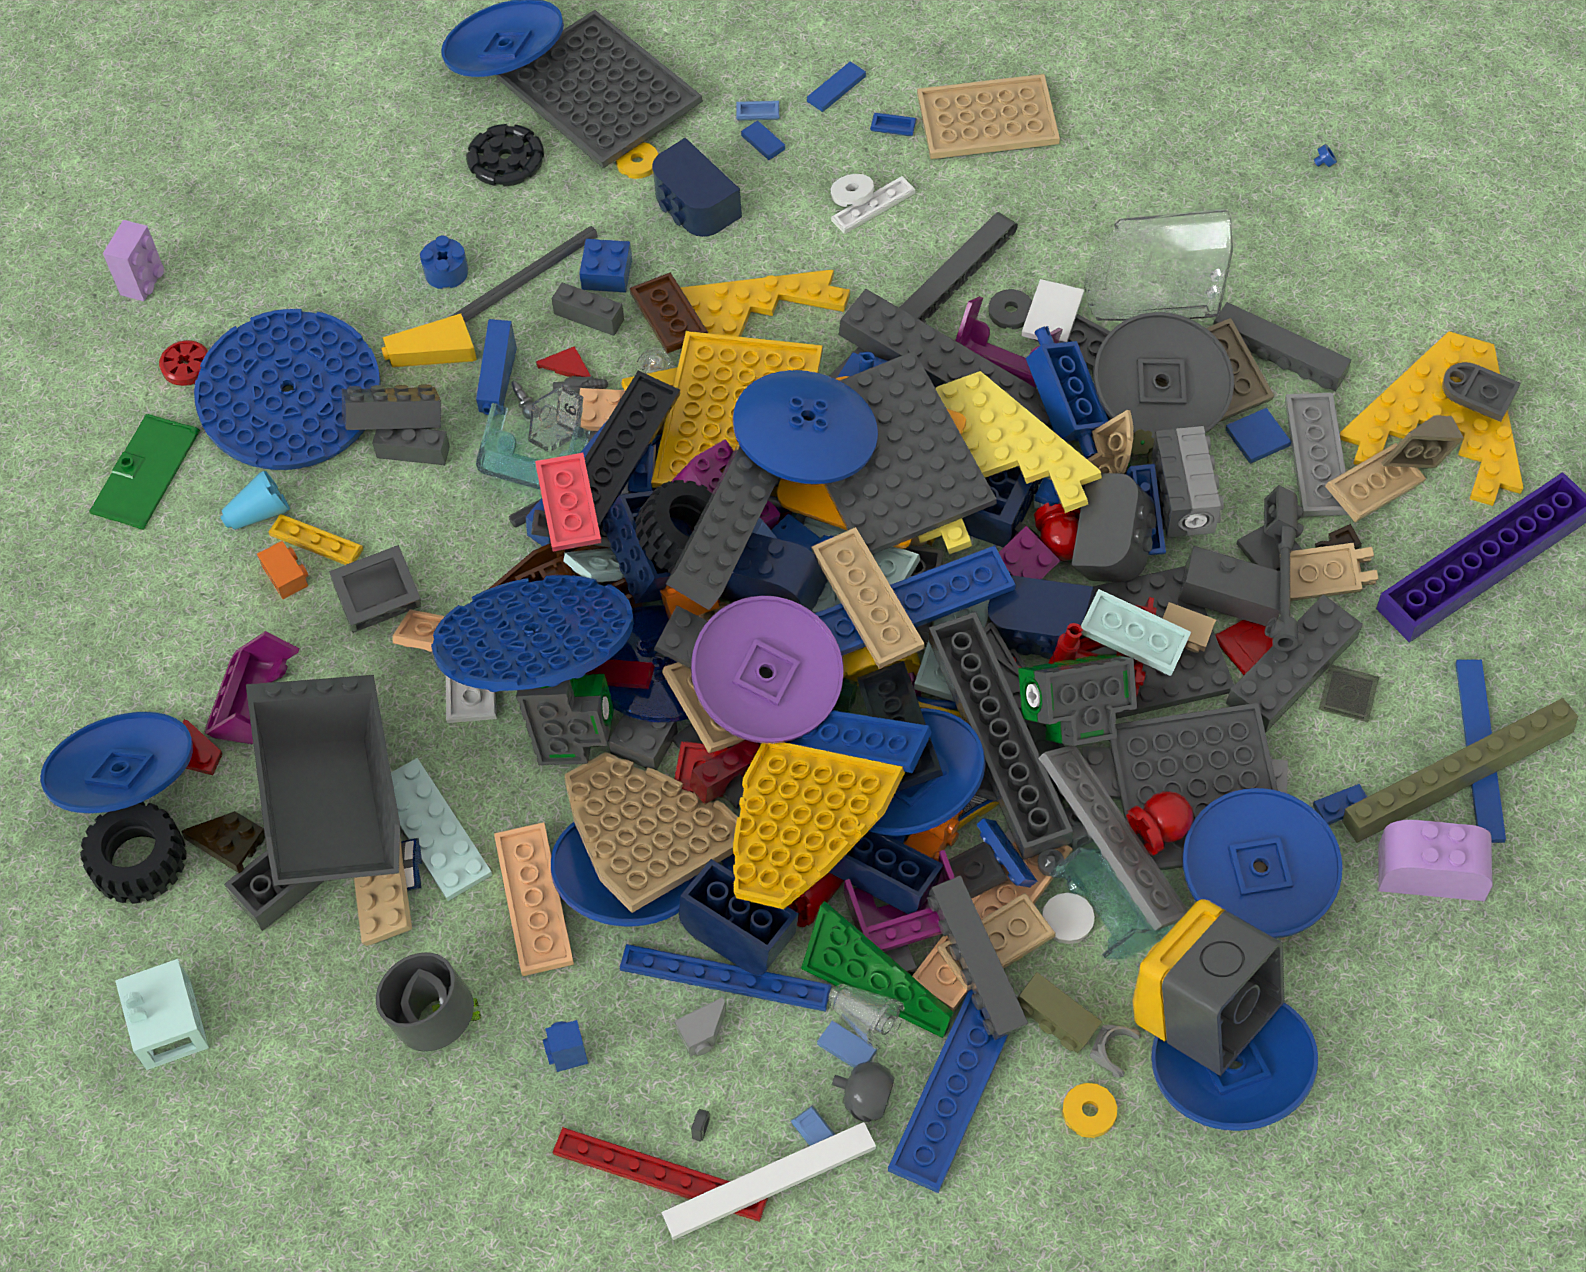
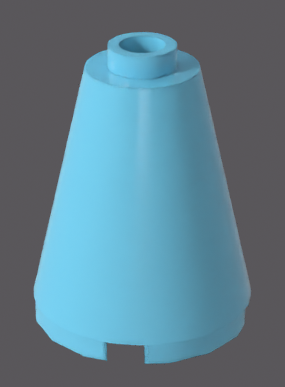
M262 471L222 509L223 515L220 518L227 528L232 527L236 530L286 513L290 510V507L284 495L280 494L277 489L278 486L266 471Z

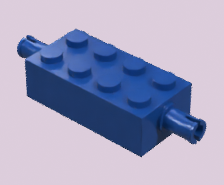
M1041 327L1034 332L1040 346L1026 357V361L1054 432L1065 442L1078 441L1084 457L1088 459L1098 453L1092 439V431L1109 420L1098 399L1093 380L1077 341L1054 343L1049 327Z

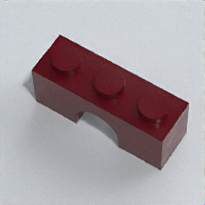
M743 740L694 768L691 774L690 788L704 804L724 794L728 783L738 775L744 777L761 743Z

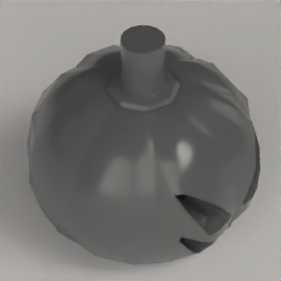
M867 1061L858 1064L851 1071L848 1079L835 1075L832 1085L845 1089L843 1097L844 1106L854 1118L863 1122H870L871 1120L876 1121L883 1118L895 1077L882 1064Z

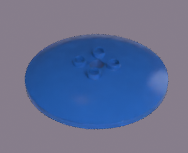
M510 0L484 8L460 22L444 40L441 49L442 58L445 65L451 71L463 76L486 77L506 73L525 66L545 54L560 38L564 28V20L560 10L552 3L544 0Z
M787 370L763 376L751 383L741 393L733 413L734 433L746 455L767 472L798 483L826 484L854 475L869 462L875 451L878 439L876 419L865 400L841 381L816 372ZM807 416L812 418L813 420L807 421L804 420L803 417Z
M920 708L926 725L930 726L932 731L930 738L943 776L895 792L885 814L869 830L870 832L896 836L920 833L945 823L964 809L979 789L985 772V754L981 741L968 723L945 711Z
M132 712L107 717L79 729L56 746L43 764L40 775L41 786L46 797L54 805L71 812L104 813L127 808L160 793L184 772L193 754V741L189 730L181 721L162 713Z
M1264 788L1242 789L1214 800L1193 821L1183 847L1184 876L1195 901L1197 902L1201 899L1209 900L1275 939L1295 935L1318 922L1334 902L1342 880L1343 868L1340 848L1327 822L1305 802L1276 790ZM1255 862H1263L1267 866V871L1263 873L1257 872L1253 864Z
M574 822L559 836L551 855V876L561 898L581 915L594 921L614 926L649 925L678 914L680 895L696 877L694 876L631 913L599 880Z
M1286 1003L1277 1010L1234 1060L1241 1063L1242 1066L1238 1069L1228 1067L1221 1076L1169 1045L1167 1040L1164 1042L1155 1036L1152 1046L1151 1058L1154 1078L1166 1100L1187 1118L1204 1126L1221 1130H1252L1271 1125L1287 1117L1307 1098L1313 1088L1318 1071V1051L1311 1029L1305 1020Z

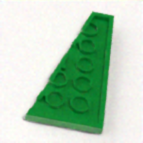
M824 901L820 905L801 969L943 1038L948 1031L954 1012Z

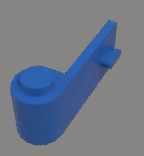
M789 513L771 530L777 539L801 545L811 552L812 546L834 537L832 535H823L820 538Z

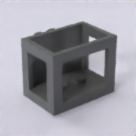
M399 545L329 571L331 581L353 633L406 613L410 609L414 610L421 607V598Z

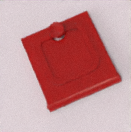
M1242 620L1215 634L1220 648L1243 675L1273 646L1272 638L1265 635L1266 626Z

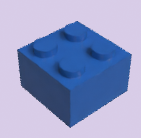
M586 239L579 272L581 288L583 290L626 293L632 262L630 241Z

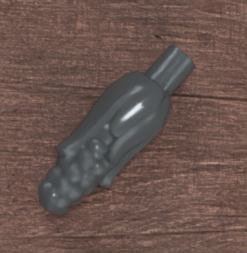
M574 376L566 378L564 382H553V391H565L569 395H579L580 388L606 389L608 387L606 379H594L593 376Z

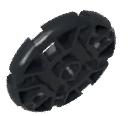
M498 124L487 128L486 132L483 134L480 132L473 138L468 146L469 152L466 154V161L471 173H475L476 178L493 186L496 184H502L504 187L513 186L524 182V179L527 177L531 178L539 170L543 163L541 158L544 157V147L540 138L534 136V132L517 124L514 126ZM503 154H510L506 159L500 157Z

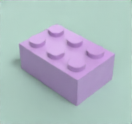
M123 220L104 250L103 255L120 295L145 301L148 294L150 295L153 292L157 279L162 277L164 266L148 226Z

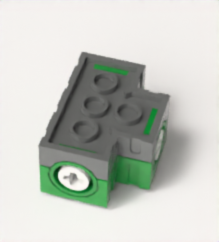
M1101 654L1096 657L1089 656L1077 658L1076 660L1058 661L1054 664L1046 663L1034 665L1030 668H1018L1022 717L1025 720L1046 724V740L1077 746L1117 738L1115 713L1122 712L1123 710L1137 709L1133 658Z
M586 674L580 678L563 681L554 687L544 686L517 690L516 698L520 703V710L523 719L526 721V728L529 737H531V744L535 755H537L539 766L588 764L591 746L608 745L614 706L604 674Z

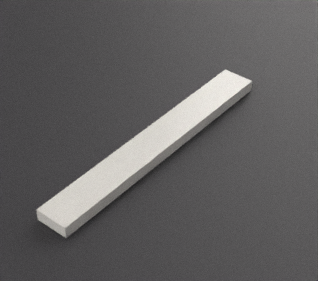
M865 1122L665 1210L662 1212V1216L672 1239L675 1240L876 1149V1145Z

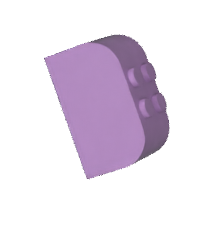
M1401 820L1385 827L1378 844V891L1477 901L1486 900L1493 885L1492 841L1488 830L1475 825L1422 820Z

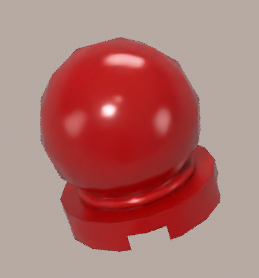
M1046 503L1034 513L1035 526L1041 531L1040 540L1060 561H1070L1073 559L1081 509L1077 508L1065 513L1062 504L1049 506V503Z
M1170 791L1154 794L1145 802L1143 809L1136 805L1129 809L1126 815L1128 824L1136 835L1140 834L1145 841L1144 847L1152 856L1164 850L1163 842L1172 843L1182 839L1190 830L1194 820L1193 809L1186 798Z

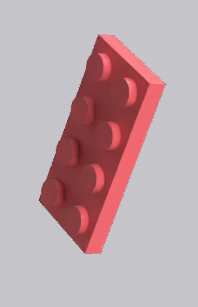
M578 453L535 461L552 551L601 543L584 454Z

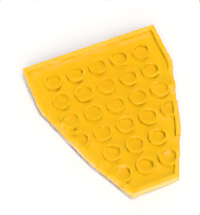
M785 742L762 743L742 782L744 791L743 797H740L739 801L741 811L740 817H737L733 841V853L735 855V865H733L735 876L734 894L736 898L785 909L830 872L885 814L905 774L903 767Z

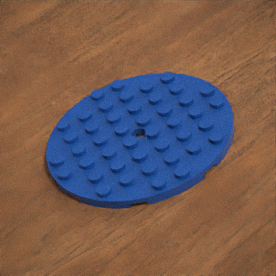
M282 309L251 317L249 322L242 324L238 328L234 326L213 344L201 362V370L198 379L195 380L194 398L202 427L213 443L224 453L253 467L270 470H292L313 466L338 455L363 434L365 430H346L342 418L341 389H347L349 386L371 389V386L381 385V380L372 349L369 348L361 334L353 327L323 312L317 311V313L302 312V309ZM286 385L294 386L293 391H282L283 387Z
M552 575L545 576L543 581L529 582L528 578L512 581L476 594L472 597V602L465 606L458 605L440 621L433 633L432 652L435 663L442 673L466 686L485 689L490 692L525 690L544 686L554 687L563 681L583 677L586 672L593 670L613 657L625 645L633 630L632 607L627 597L620 590L610 584L606 586L599 585L597 580L592 578Z

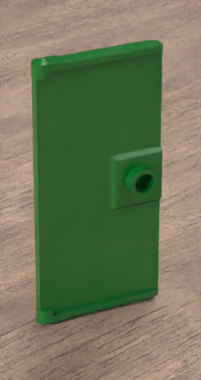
M145 414L90 508V514L144 530L200 430L191 425Z

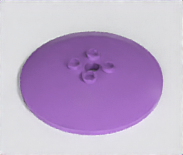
M754 596L725 606L704 625L693 649L691 676L698 700L707 714L719 726L742 739L773 744L800 738L817 728L827 718L840 695L843 682V662L839 646L832 632L812 611L788 599L774 596ZM768 667L771 669L773 676L763 678L759 674V669Z

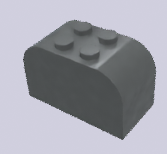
M1101 473V479L1087 483L1084 487L1088 505L1081 507L1072 566L1090 581L1127 582L1139 576L1147 564L1148 554L1152 550L1153 545L1151 538L1152 529L1156 526L1155 505L1152 498L1128 475Z

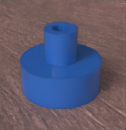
M1327 144L1317 149L1319 156L1314 159V162L1318 167L1323 163L1328 167L1337 163L1334 153Z

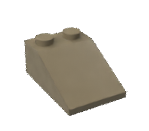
M1434 415L1410 431L1381 463L1383 466L1436 468L1457 447L1464 437L1452 416Z

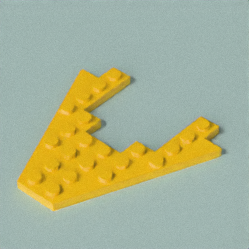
M834 270L781 276L769 275L764 278L680 287L708 331V334L737 337L742 336L751 312L773 316L779 300L844 312L850 297V289L830 286Z

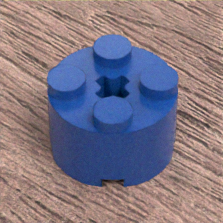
M441 235L436 240L428 243L420 252L424 276L431 286L438 289H443V287L454 288L463 283L467 278L468 264L465 250L456 240Z

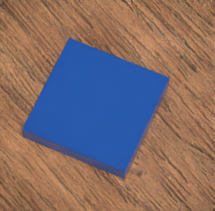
M1267 408L1226 425L1225 428L1250 464L1291 445V440Z

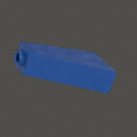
M488 320L476 397L479 412H483L486 415L502 414L517 350L512 321Z

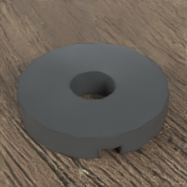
M1015 289L1002 290L997 292L989 302V317L994 324L1001 328L1012 327V329H1019L1025 324L1032 300L1022 291ZM1008 306H1013L1017 310L1014 312H1008L1005 310V308Z

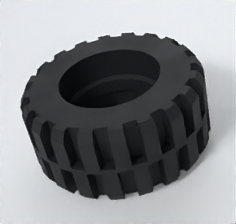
M674 480L673 483L672 481L665 482L653 491L638 512L639 515L636 517L635 522L637 528L635 531L637 538H640L639 545L642 550H646V556L649 560L653 559L657 563L656 566L660 569L665 568L668 570V573H672L690 538L674 526L670 517L681 519L694 529L712 495L707 490L708 487L704 485L698 486L693 481H687L686 483H684V480Z
M140 802L127 808L107 812L103 816L99 814L94 819L96 823L93 826L89 825L85 831L87 837L82 839L81 847L83 850L80 852L81 860L84 863L83 867L95 887L102 891L104 896L109 899L114 897L120 903H126V900L129 899L132 904L140 903L141 898H145L147 901L155 899L153 895L157 892H160L161 895L168 890L166 886L169 883L174 885L178 880L176 873H182L185 865L182 860H185L187 851L184 848L186 845L184 838L169 813L164 809H159L155 804L148 803L146 806L144 802ZM136 837L155 839L152 852L141 863L131 867L112 865L115 852L126 841Z

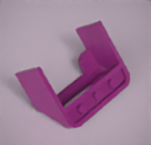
M979 296L968 301L955 341L1037 388L1025 357L988 343L990 337L989 326L977 319L983 297ZM1057 328L1050 332L1054 343L1059 342L1063 331L1062 328ZM1039 346L1033 348V349L1031 350L1030 354H1031L1034 350H1036Z
M267 631L238 648L229 661L205 727V734L216 739L252 745L253 739L246 684L272 683L278 677L282 678L288 668L286 665L287 660L299 653L300 648Z

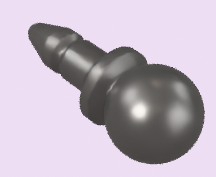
M512 381L513 391L520 401L518 406L522 408L523 416L527 419L537 418L540 415L539 405L533 402L532 397L528 398L520 384Z

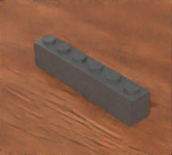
M1226 302L1214 320L1213 325L1231 318L1250 352L1256 354L1260 359H1267L1277 364L1281 369H1288L1297 373L1303 379L1312 380L1324 389H1331L1336 392L1349 371L1352 359Z
M961 875L932 887L928 893L929 897H927L928 904L933 912L937 911L941 920L938 921L939 928L943 936H948L952 944L949 946L954 960H959L963 970L960 973L964 983L972 988L974 993L972 1000L976 1009H981L985 1017L983 1025L988 1035H993L994 1039L997 1040L1024 1028L1028 1021Z

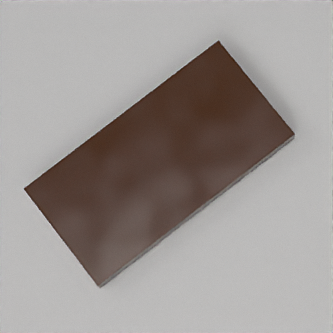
M671 272L630 287V294L667 354L682 348L686 331L708 333Z

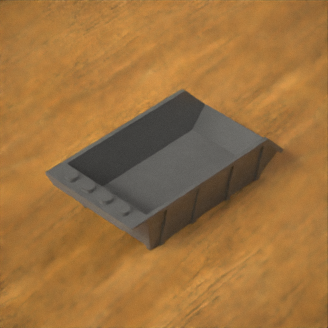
M374 675L246 684L264 833L273 885L398 874L400 821Z

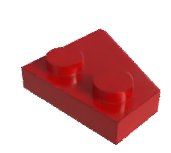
M184 719L183 724L189 730L193 741V754L186 769L213 776L223 755L221 750L194 725Z

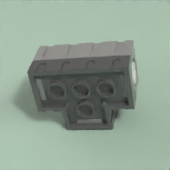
M1204 426L1155 431L1151 460L1152 464H1155L1163 529H1166L1167 538L1186 536V534L1190 536L1215 533L1217 523L1221 522L1220 510H1223L1224 502L1222 495H1218L1219 478L1213 472L1215 469V459L1213 455H1209L1211 442L1209 435L1205 436Z

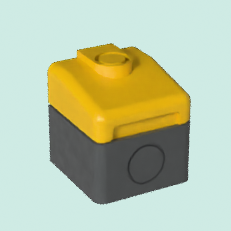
M1206 899L1198 900L1163 939L1151 948L1147 956L1140 963L1132 999L1136 1024L1164 1042L1167 1040L1169 1045L1221 1076L1285 1002L1283 943Z

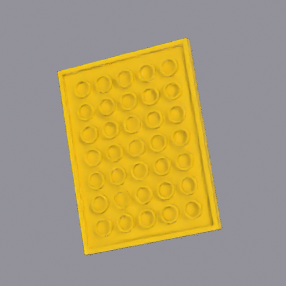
M686 331L673 387L680 389V396L665 420L651 481L652 487L657 488L665 482L672 481L695 456L726 439L734 451L738 441L733 429V413L741 393L755 380L771 373L787 370L819 373L823 346ZM774 486L770 496L777 497V486Z

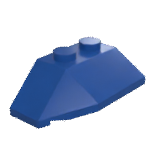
M1155 464L1130 466L1125 475L1131 477L1152 498L1155 505L1156 526L1152 529L1151 538L1153 545L1148 555L1166 554Z

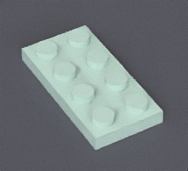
M1098 589L1081 625L1083 629L1082 635L1169 676L1172 675L1191 634L1190 631L1100 589Z

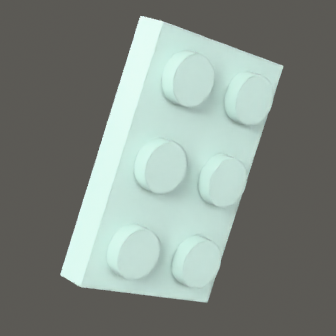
M611 548L565 553L564 562L574 572H577L582 577L596 579L597 584L604 581L616 582L624 578L615 553L612 552Z

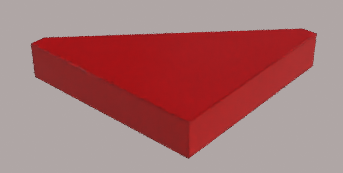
M575 346L536 361L538 369L552 370L556 374L567 377H591Z

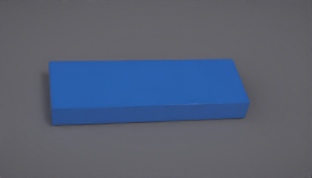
M850 61L808 95L807 102L821 112H824L864 79L866 71Z

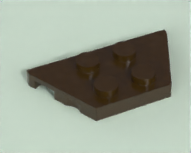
M236 811L181 831L185 840L237 873H241L244 870L243 862L246 857L252 858L257 847L265 839L264 828Z

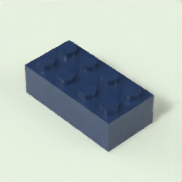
M868 831L829 873L844 881L850 879L853 886L906 914L918 912L922 908L927 897H929L930 889L938 884L944 864L888 835Z

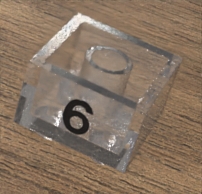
M560 385L534 401L531 409L528 442L547 452H552L578 437L581 432L583 396L564 385Z

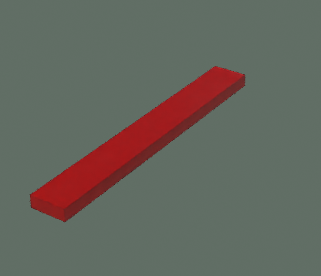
M562 1127L553 1149V1155L687 1199L695 1198L730 1182ZM768 1198L733 1214L760 1222Z

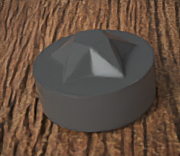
M1048 849L1040 853L1038 869L1042 874L1056 876L1062 872L1064 857L1058 850Z

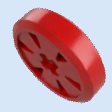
M193 340L173 343L160 356L159 367L164 378L168 382L179 386L195 384V380L198 379L201 370V362L208 350L204 345Z

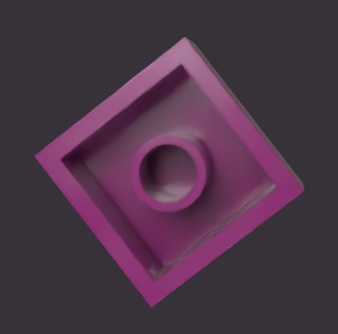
M1027 526L999 551L1010 575L1042 579L1060 562L1052 551Z

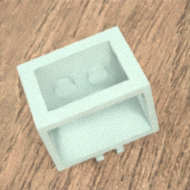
M178 959L115 980L133 1052L146 1070L209 1048L191 980ZM187 1037L192 1041L189 1044L154 1056L153 1049Z

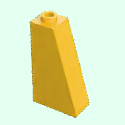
M461 313L382 337L385 347H381L385 361L390 360L392 367L472 362L477 360L473 343Z

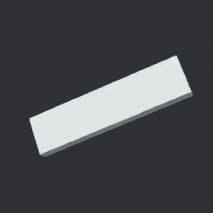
M901 176L875 191L873 197L866 203L854 207L852 204L833 215L831 221L846 234L915 194V188Z

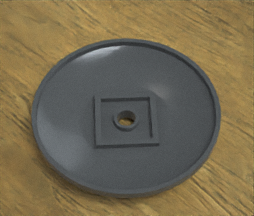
M1151 312L1123 321L1106 336L1094 362V386L1103 409L1111 419L1126 410H1130L1133 421V435L1136 430L1142 429L1144 431H1151L1152 438H1154L1156 430H1176L1177 428L1204 426L1206 434L1220 422L1233 396V368L1222 344L1204 326L1178 314ZM1155 379H1165L1167 386L1161 387L1157 385Z

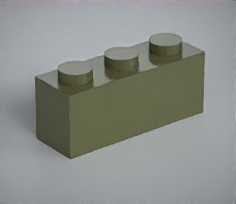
M1038 972L1035 973L1017 997L1025 1017H1031L1039 1023V1027L1044 1032L1053 1034L1070 1051L1078 1053L1102 1023L1101 1020Z

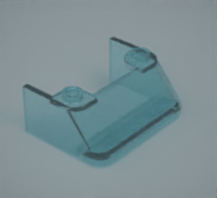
M492 403L476 459L477 469L483 474L540 490L535 461L538 460L514 453L516 448L514 435L502 430L508 408ZM575 426L569 449L562 451L558 457L580 453L587 444L590 430Z
M1078 847L1050 872L1052 877L1065 878L1067 880V887L1072 893L1087 896L1112 934L1108 938V950L1102 954L1105 959H1127L1161 941L1169 932L1168 927L1155 931L1146 921L1144 914L1132 900L1124 884L1117 878L1109 862L1102 856L1100 849Z

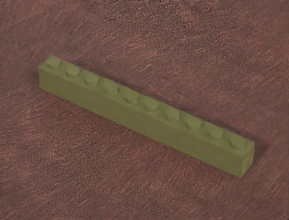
M1561 698L1345 808L1343 824L1356 843L1384 830L1387 825L1401 821L1574 733L1578 715L1564 698Z

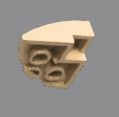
M1130 410L1124 411L1092 431V439L1098 453L1087 460L1096 466L1101 473L1124 474L1133 444V421Z

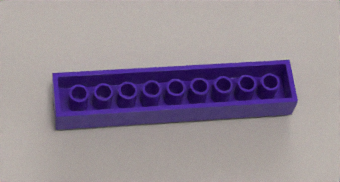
M1563 472L1382 592L1376 609L1410 643L1586 523V493Z

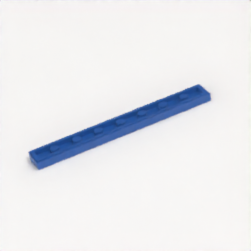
M1482 659L1456 660L1455 663L1466 747L1492 734ZM1495 772L1471 785L1476 826L1490 832L1492 843H1505L1506 835L1498 775Z
M629 944L625 946L620 964V971L826 1012L832 988L831 984L770 972L755 975L735 965Z

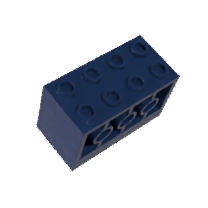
M1019 466L985 478L996 497V504L962 518L969 536L1003 548L1013 539L1017 532L1014 529L1020 522H1023L1032 504L1033 496L1038 491V485L1043 480L1042 478L1026 484Z
M653 491L619 495L608 510L607 516L602 523V528L610 541L611 550L615 553L620 571L628 584L629 593L633 596L636 604L662 600L660 590L666 588V583L671 575L667 569L657 567V563L653 559L649 560L646 556V550H642L639 545L640 538L636 536V517ZM670 517L674 526L681 533L690 537L684 521Z

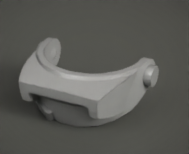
M1103 1025L1089 1056L1096 1063L1113 1072V1076L1117 1078L1123 1077L1125 1072L1108 1059L1105 1045L1109 1039L1118 1035H1127L1140 1039V1031L1125 1026Z

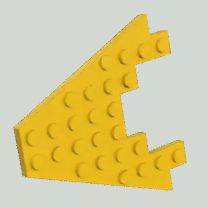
M1448 331L1340 432V440L1359 445L1353 464L1359 465L1383 451L1388 435L1404 439L1410 431L1417 427V424L1424 423L1434 415L1452 416L1464 437L1458 455L1481 462L1470 499L1493 506L1499 488L1521 494L1523 483L1508 410L1500 422L1451 401L1445 395L1442 388V381L1446 371L1457 363H1473L1500 374L1494 344ZM1450 377L1454 382H1461V379L1458 377Z

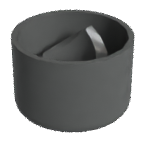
M430 952L412 954L395 963L381 979L376 992V1007L382 1019L406 1046L417 1051L439 1050L456 1041L468 1027L474 1011V1000L468 986L444 957ZM439 1000V1009L427 1018L419 1021L425 1007Z

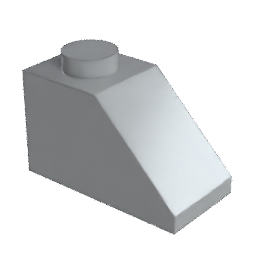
M723 997L675 1020L676 1030L690 1057L695 1054L698 1056L704 1055L711 1050V1046L715 1045L726 1013Z

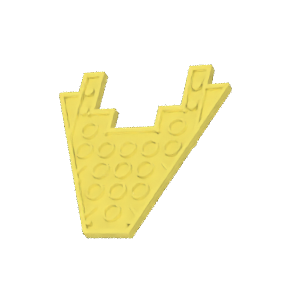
M979 371L936 387V391L945 407L965 416L966 426L961 436L985 478L1019 466L1026 484L1050 476L1065 513L1088 505L1087 497L1081 485L1101 479L1100 470L985 374ZM962 518L918 536L920 543L942 536L949 554L972 546Z

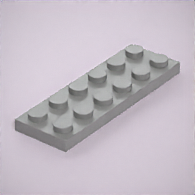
M1333 393L1286 394L1285 405L1300 505L1304 509L1302 517L1349 515L1325 487L1329 481L1346 472Z

